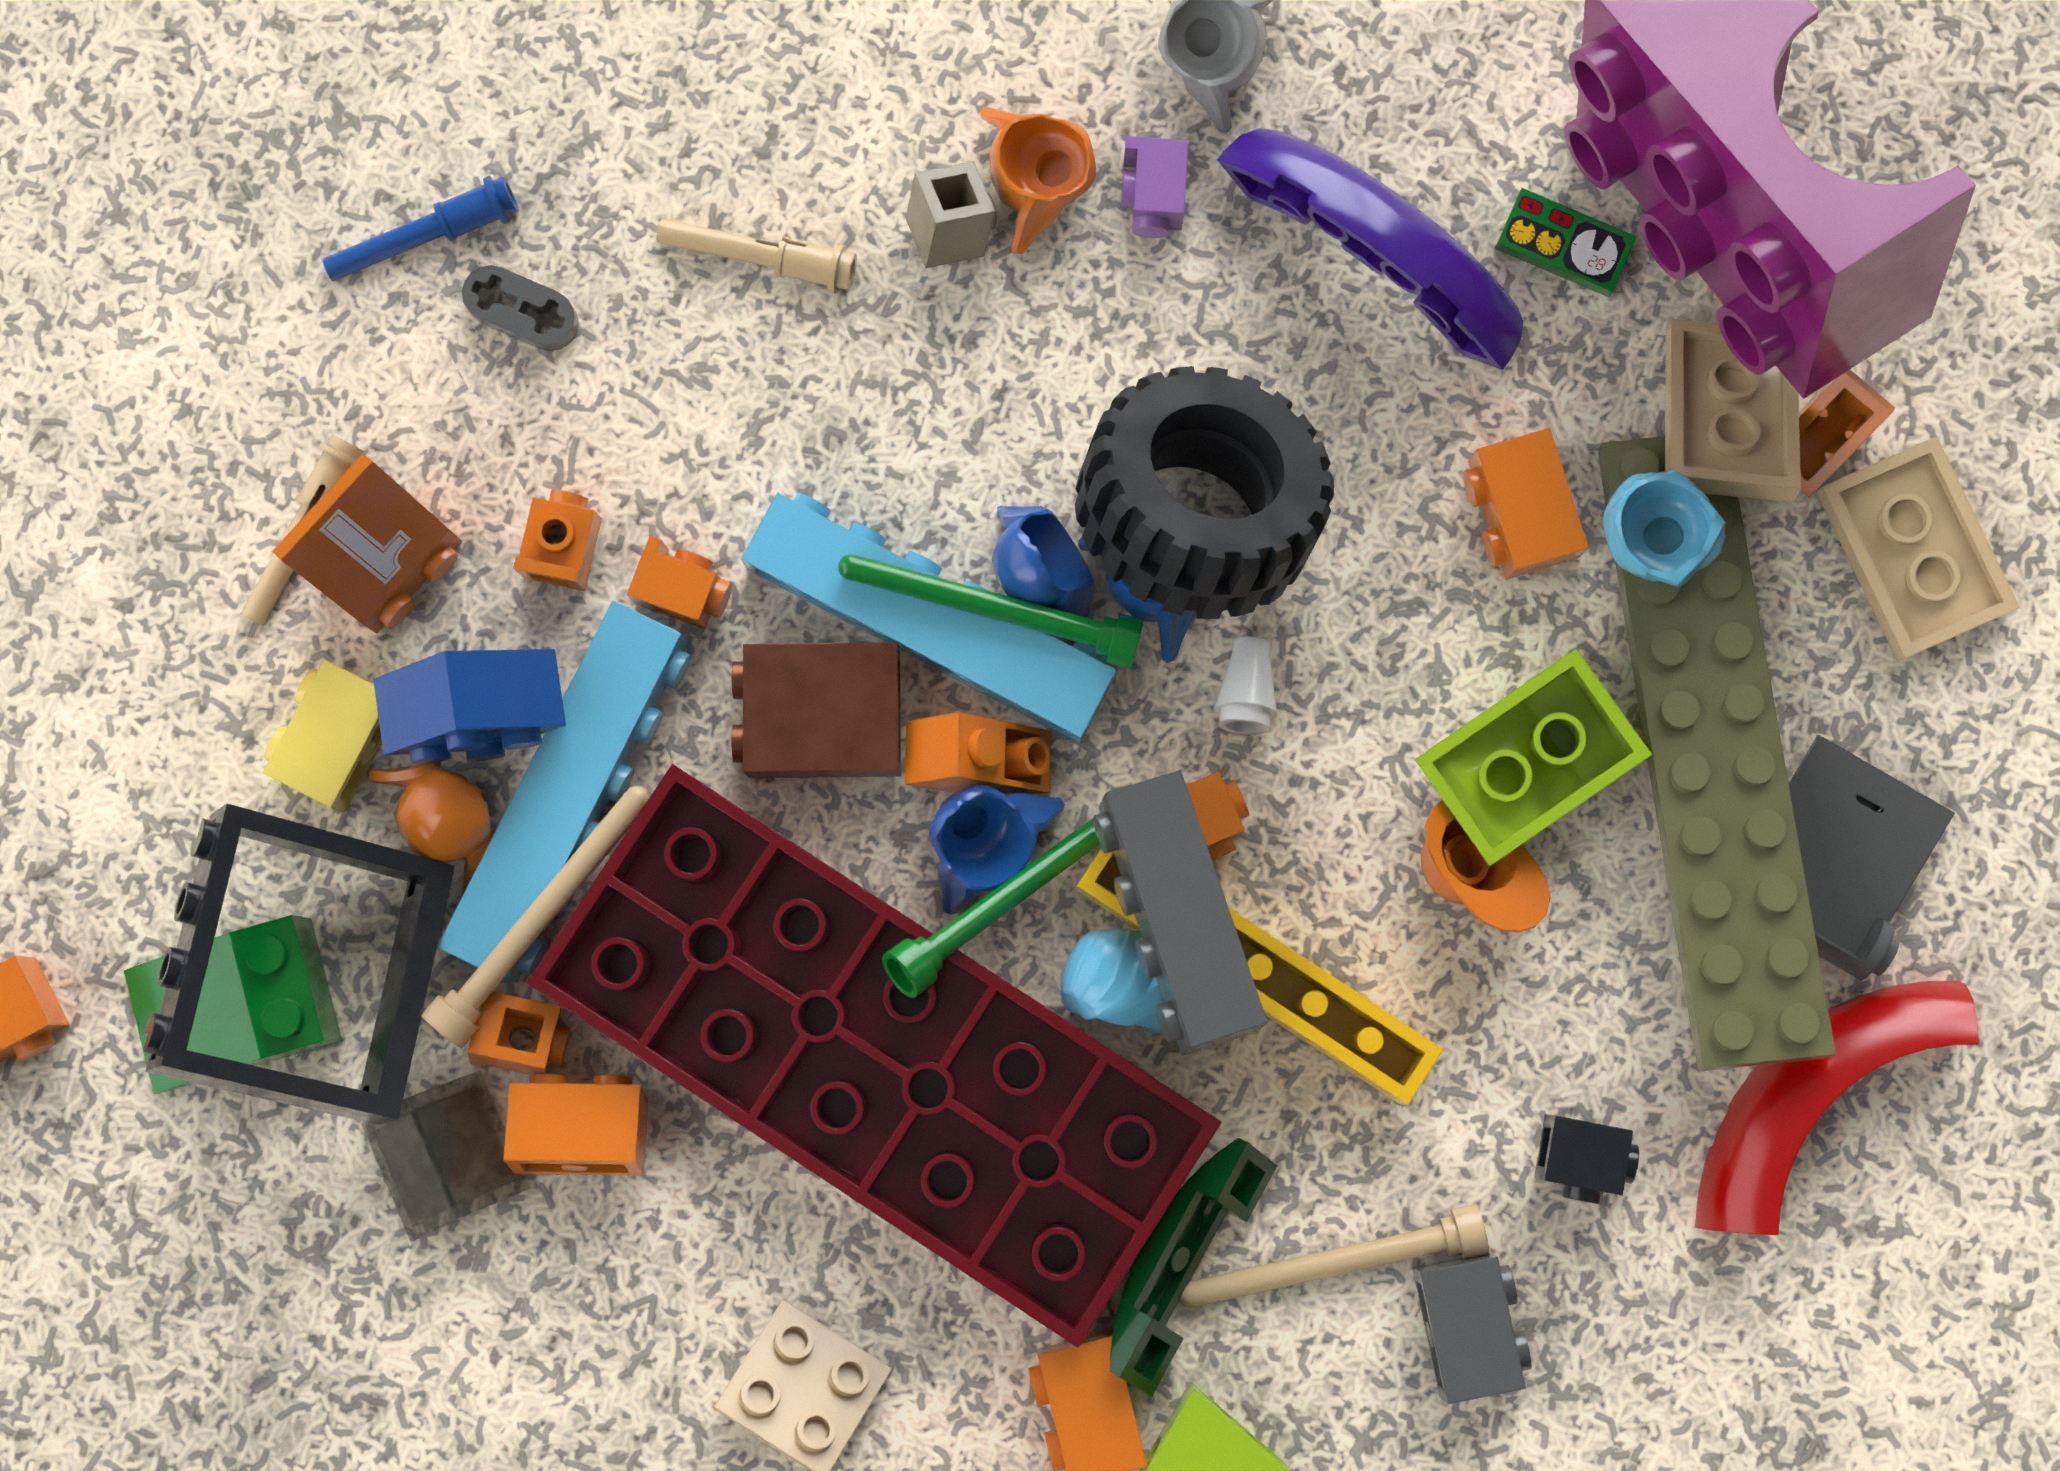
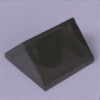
M481 1070L403 1099L399 1120L380 1125L368 1122L361 1123L410 1242H414L531 1189L525 1174H514L503 1161L506 1128Z

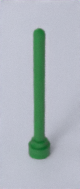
M853 554L843 556L838 563L839 574L847 580L1096 647V654L1107 656L1106 663L1127 669L1132 667L1144 619L1119 613L1117 619L1105 616L1102 622Z
M1093 818L928 939L918 937L914 941L904 939L883 954V966L894 985L908 997L915 998L937 981V972L943 968L942 961L1100 845L1095 832Z

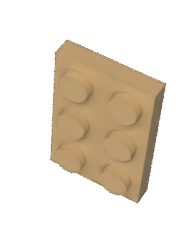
M1671 319L1666 332L1665 472L1675 470L1685 475L1704 494L1794 503L1801 489L1799 393L1776 366L1761 375L1754 374L1744 367L1728 347L1718 324Z
M1937 436L1826 484L1816 491L1897 662L2020 608Z

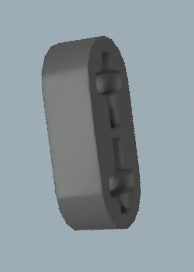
M493 265L477 268L464 281L462 288L463 303L474 319L485 326L546 351L561 350L569 345L577 335L579 321L576 311L564 295L553 289ZM496 282H500V289L504 295L516 303L513 309L500 303H493L488 310H483L485 303L478 296L479 290L481 288L491 290ZM553 306L558 307L557 314L564 324L561 329L550 327L545 335L540 334L541 327L532 317L525 315L528 308L542 314H548Z

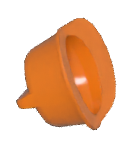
M1442 799L1430 810L1425 825L1426 838L1421 851V869L1426 882L1433 891L1449 902L1464 904L1481 922L1497 930L1520 933L1535 928L1547 915L1551 897L1545 875L1526 848L1520 845L1491 866H1488Z

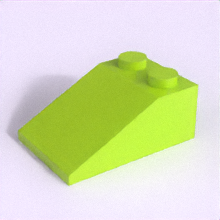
M1575 648L1414 760L1488 866H1491L1652 756V753Z

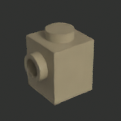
M971 161L915 172L905 219L925 268L984 257L990 231L995 229L997 224V215L994 201L984 186L975 162Z

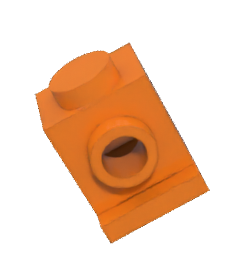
M551 490L549 500L532 498L519 557L516 556L513 569L518 574L528 580L581 591L586 590L602 518L595 510L587 508L588 498L562 490ZM556 524L565 525L567 528L566 538L559 544H549L546 540L548 529Z
M649 535L626 595L636 605L706 630L710 616L717 618L722 616L731 595L732 582L721 579L717 573L710 571L713 562L703 556L683 549H677L674 557L668 556L669 549L659 538Z
M493 991L479 1007L483 1014L475 1022L479 1029L470 1040L467 1052L470 1064L481 1067L487 1065L528 1075L547 1074L550 1063L563 1064L571 1027L560 1025L562 1017L561 1006ZM521 1029L530 1031L535 1037L534 1044L524 1051L514 1049L510 1045L511 1036Z

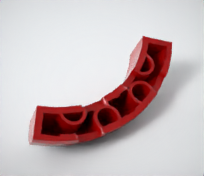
M1958 980L1920 981L1888 986L1857 996L1828 1009L1836 1055L1823 1059L1757 1065L1729 1103V1109L1717 1131L1713 1145L1707 1153L1698 1190L1695 1228L1721 1232L1779 1236L1781 1206L1794 1160L1818 1119L1842 1093L1872 1071L1903 1056L1926 1049L1951 1045H1979L1978 1019L1974 1000L1967 985Z

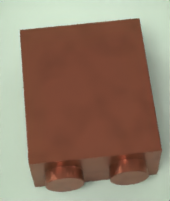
M897 642L743 644V661H733L731 675L733 699L743 700V724L732 726L731 748L733 763H743V773L748 778L901 776L900 649Z

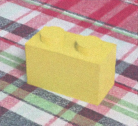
M323 659L318 670L311 669L301 681L295 696V702L299 705L288 726H280L272 735L265 750V759L269 761L262 773L332 809L345 813L382 745L374 684Z

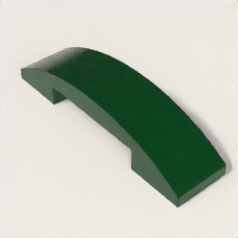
M1237 1138L1205 1162L1186 1181L1140 1250L1126 1281L1113 1328L1110 1372L1151 1397L1184 1339L1166 1327L1182 1297L1184 1289L1193 1277L1226 1214L1228 1213L1247 1222L1278 1166L1249 1142Z

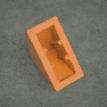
M1848 370L1820 388L1799 412L1800 490L1809 498L1896 408L1851 370Z

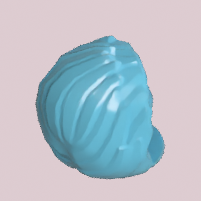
M1675 470L1632 475L1617 488L1604 511L1603 526L1608 549L1619 567L1642 579L1652 582L1660 581L1675 587L1683 586L1698 570L1709 566L1721 553L1726 537L1724 528L1726 522L1710 503L1708 497L1689 478Z
M1119 927L1096 930L1087 933L1078 941L1068 955L1061 976L1060 994L1066 1010L1086 1020L1096 1018L1116 1025H1138L1146 1027V1032L1154 1034L1161 1031L1156 1005L1164 1001L1156 977L1147 979L1139 964L1135 941L1142 939L1140 931Z

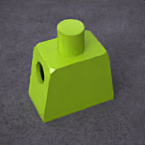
M1192 1382L1184 1390L1146 1457L1148 1467L1139 1469V1471H1290L1283 1460Z

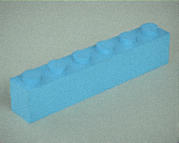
M777 492L741 557L747 570L884 642H897L901 651L1079 744L1081 743L1110 689L1117 671L1107 665V656L1095 653V646L1076 641L1072 647L1051 636V634L847 580L839 574L838 563L843 556L848 554L935 577L939 576L942 568L918 553L909 551L904 559L883 548L886 539L876 531L860 523L853 522L851 527L847 529L829 520L827 517L831 510L805 494L797 493L794 500H791ZM965 580L964 583H963V584L968 585V586H972V587H976V588H979V589L987 590V589H985V588H983V587H981V586H979V585H977V584H975V583H973V582L967 581V580Z
M612 600L562 699L566 726L544 734L542 744L538 746L437 948L479 967L597 827L609 800L617 803L627 791L634 775V768L627 764L638 742L647 746L654 737L663 716V711L656 709V706L666 687L669 686L676 689L689 667L692 656L685 652L689 641L682 633ZM573 896L555 917H562V915L567 910ZM542 933L503 978L504 981L518 983L522 973L528 976L532 975L542 960L548 945L547 941L540 938Z

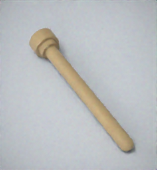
M633 786L623 794L458 992L451 989L445 998L438 995L421 1015L427 1023L460 1048L465 1046L479 1029L475 1022L483 1013L478 1008L630 828L650 798L648 791L644 787Z
M1477 1203L1451 1209V1216L1440 1218V1225L1193 1280L1186 1286L1179 1301L1188 1308H1194L1447 1251L1449 1257L1461 1254L1463 1260L1489 1255L1490 1253L1487 1234Z

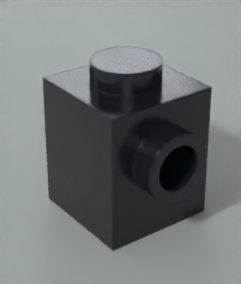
M1545 1114L1534 1178L1564 1184L1562 1197L1601 1205L1603 1192L1623 1196L1625 1183H1633L1639 1163V1146L1631 1144L1633 1130Z

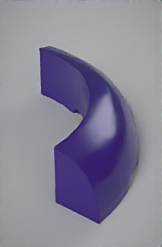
M1259 128L1242 134L1219 156L1217 161L1247 197L1279 211L1302 224H1308L1312 220L1325 233L1340 240L1341 247L1376 274H1385L1400 288L1417 295L1413 301L1414 306L1463 356L1501 370L1508 364L1522 337L1524 321L1518 306L1505 289L1470 252L1430 217L1401 195L1341 157L1315 144L1278 130Z

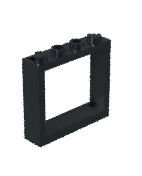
M226 803L213 812L209 820L202 818L198 836L192 840L190 854L192 857L199 858L193 883L185 882L177 899L174 920L183 924L177 948L169 947L160 966L158 986L165 987L166 991L160 1014L153 1012L150 1015L143 1035H147L143 1052L150 1054L145 1072L376 1125L399 1120L455 866ZM240 836L408 881L360 1090L187 1050Z

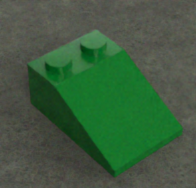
M289 915L214 938L187 1050L257 1066L342 1042L311 918ZM164 956L123 970L143 1049L147 1035H143L145 1026L153 1012L160 1014L166 991L165 987L158 986V975ZM144 1053L146 1064L150 1055L148 1053ZM149 1073L154 1094L194 1084Z

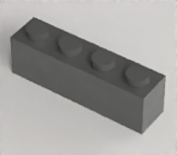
M1175 771L1106 792L1098 807L1100 814L1093 816L1094 828L1103 852L1105 854L1113 852L1121 876L1114 878L1115 891L1125 916L1135 915L1142 939L1135 941L1138 961L1147 979L1156 977L1164 1001L1156 1005L1157 1016L1167 1042L1177 1041L1181 1055L1184 1056L1258 1032L1268 1021L1182 771Z

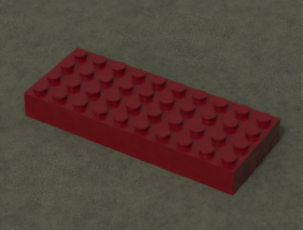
M672 764L526 983L1079 1348L1222 1122L958 949L942 961L943 968L937 972V981L915 998L906 996L894 985L883 966L882 956L904 939H911L913 941L918 937L928 939L933 935L932 932Z

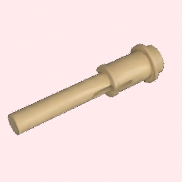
M663 218L660 220L657 228V243L772 267L777 277H789L828 286L829 293L836 294L839 289L849 291L853 284L857 254L847 252L846 245L838 243L836 248L832 249L791 240V238L784 236L780 243Z
M332 434L327 445L322 442L319 444L318 448L322 449L323 452L300 494H297L295 498L301 505L281 541L314 506L323 488L326 487L322 496L362 453L366 455L367 452ZM273 554L240 614L260 625H264L294 570Z

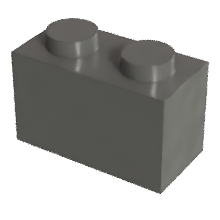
M1489 1253V1255L1466 1260L1457 1258L1412 1267L1439 1397L1447 1404H1453L1526 1389L1522 1371L1532 1368L1531 1356L1523 1330H1513L1508 1306L1517 1304L1518 1299L1513 1274L1509 1265L1500 1266L1498 1257Z

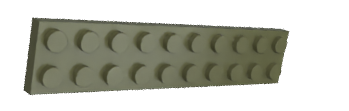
M1665 436L1601 443L1598 449L1606 507L1617 488L1632 475L1665 472ZM1714 494L1705 495L1726 522L1724 527L1726 537L1721 553L1709 566L1698 570L1683 586L1675 587L1660 581L1652 582L1642 579L1620 568L1615 561L1644 743L1652 753V756L1647 758L1698 1072L1823 1059L1836 1055L1739 498Z

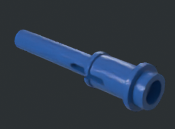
M489 175L483 178L484 185L444 202L439 201L433 204L434 213L323 258L324 268L332 281H336L446 235L448 240L452 241L460 235L499 219L503 224L510 222L509 215L519 212L515 196L504 176L493 180Z

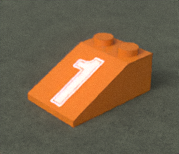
M362 453L272 550V553L362 625L378 633L384 626L388 629L396 627L409 615L415 605V600L411 596L427 579L435 582L452 568L458 558V554L454 550L462 540Z

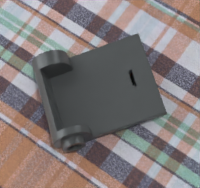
M1817 735L1791 778L1789 789L1818 954L1820 958L1862 981L1871 973L1877 976L1882 975L1895 958L1899 943L1893 940L1895 926L1889 922L1955 812L1826 738Z

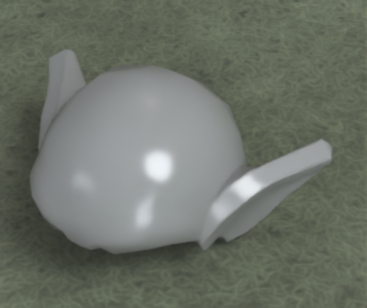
M1175 0L1166 15L1158 38V49L1161 56L1173 71L1182 76L1186 88L1204 108L1220 132H1228L1232 128L1228 101L1229 92L1247 84L1263 60L1268 35L1260 12L1274 0Z

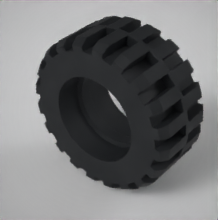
M1194 366L1177 367L1170 369L1166 378L1162 372H1156L1139 379L1136 387L1124 388L1112 400L1109 410L1104 411L1079 472L1075 488L1078 493L1074 504L1076 520L1081 527H1085L1082 538L1093 557L1098 555L1103 557L1101 569L1115 583L1120 579L1130 586L1128 593L1143 603H1146L1148 598L1163 604V612L1181 616L1184 610L1196 612V619H1219L1222 612L1228 610L1230 617H1238L1254 612L1258 603L1260 606L1271 604L1283 595L1287 585L1293 584L1301 573L1331 513L1329 504L1334 497V479L1330 471H1327L1331 462L1323 443H1314L1313 439L1317 432L1304 414L1297 417L1291 411L1292 402L1278 391L1274 395L1269 394L1260 388L1261 381L1244 375L1242 380L1227 376L1228 369L1208 367L1205 373H1196ZM1184 467L1212 474L1229 484L1242 497L1251 515L1227 519L1211 517L1196 512L1177 501L1161 484L1155 471Z

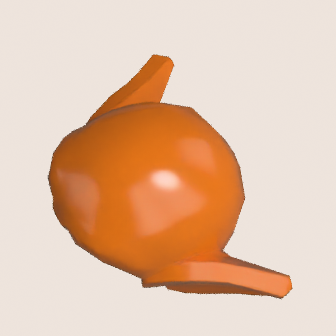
M985 107L981 110V118L999 130L989 153L990 179L1002 203L1010 209L1018 211L1011 250L1014 254H1023L1032 242L1055 221L1063 207L1071 204L1089 190L1094 182L1096 163L1091 140L1088 133L1081 126L1064 119L1048 117L1045 114H1015Z
M441 762L382 770L371 769L368 774L369 782L406 788L398 800L395 821L402 838L414 852L422 857L443 863H450L464 858L463 895L496 831L491 829L488 805L482 799V793L475 784L468 782L465 776L441 768Z

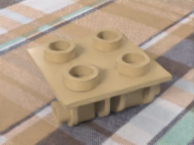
M783 1299L713 1409L809 1471H830L892 1368Z

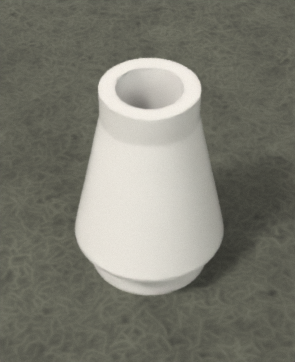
M1249 636L1238 637L1233 640L1232 654L1214 706V711L1219 715V727L1221 729L1244 735L1264 734L1270 729V720L1277 717L1270 661L1271 643L1268 640Z

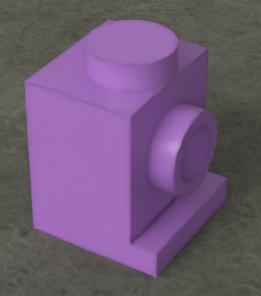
M1126 136L1123 167H1136V170H1123L1121 207L1133 208L1132 233L1134 235L1144 238H1163L1170 234V230H1182L1185 211L1189 140Z

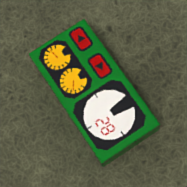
M1521 188L1495 249L1606 297H1610L1637 236Z

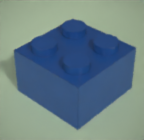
M555 649L443 651L373 679L384 755L410 754L411 764H430L451 759L450 752H465L468 762L498 759L505 756V749H522L542 744L541 734L566 726Z

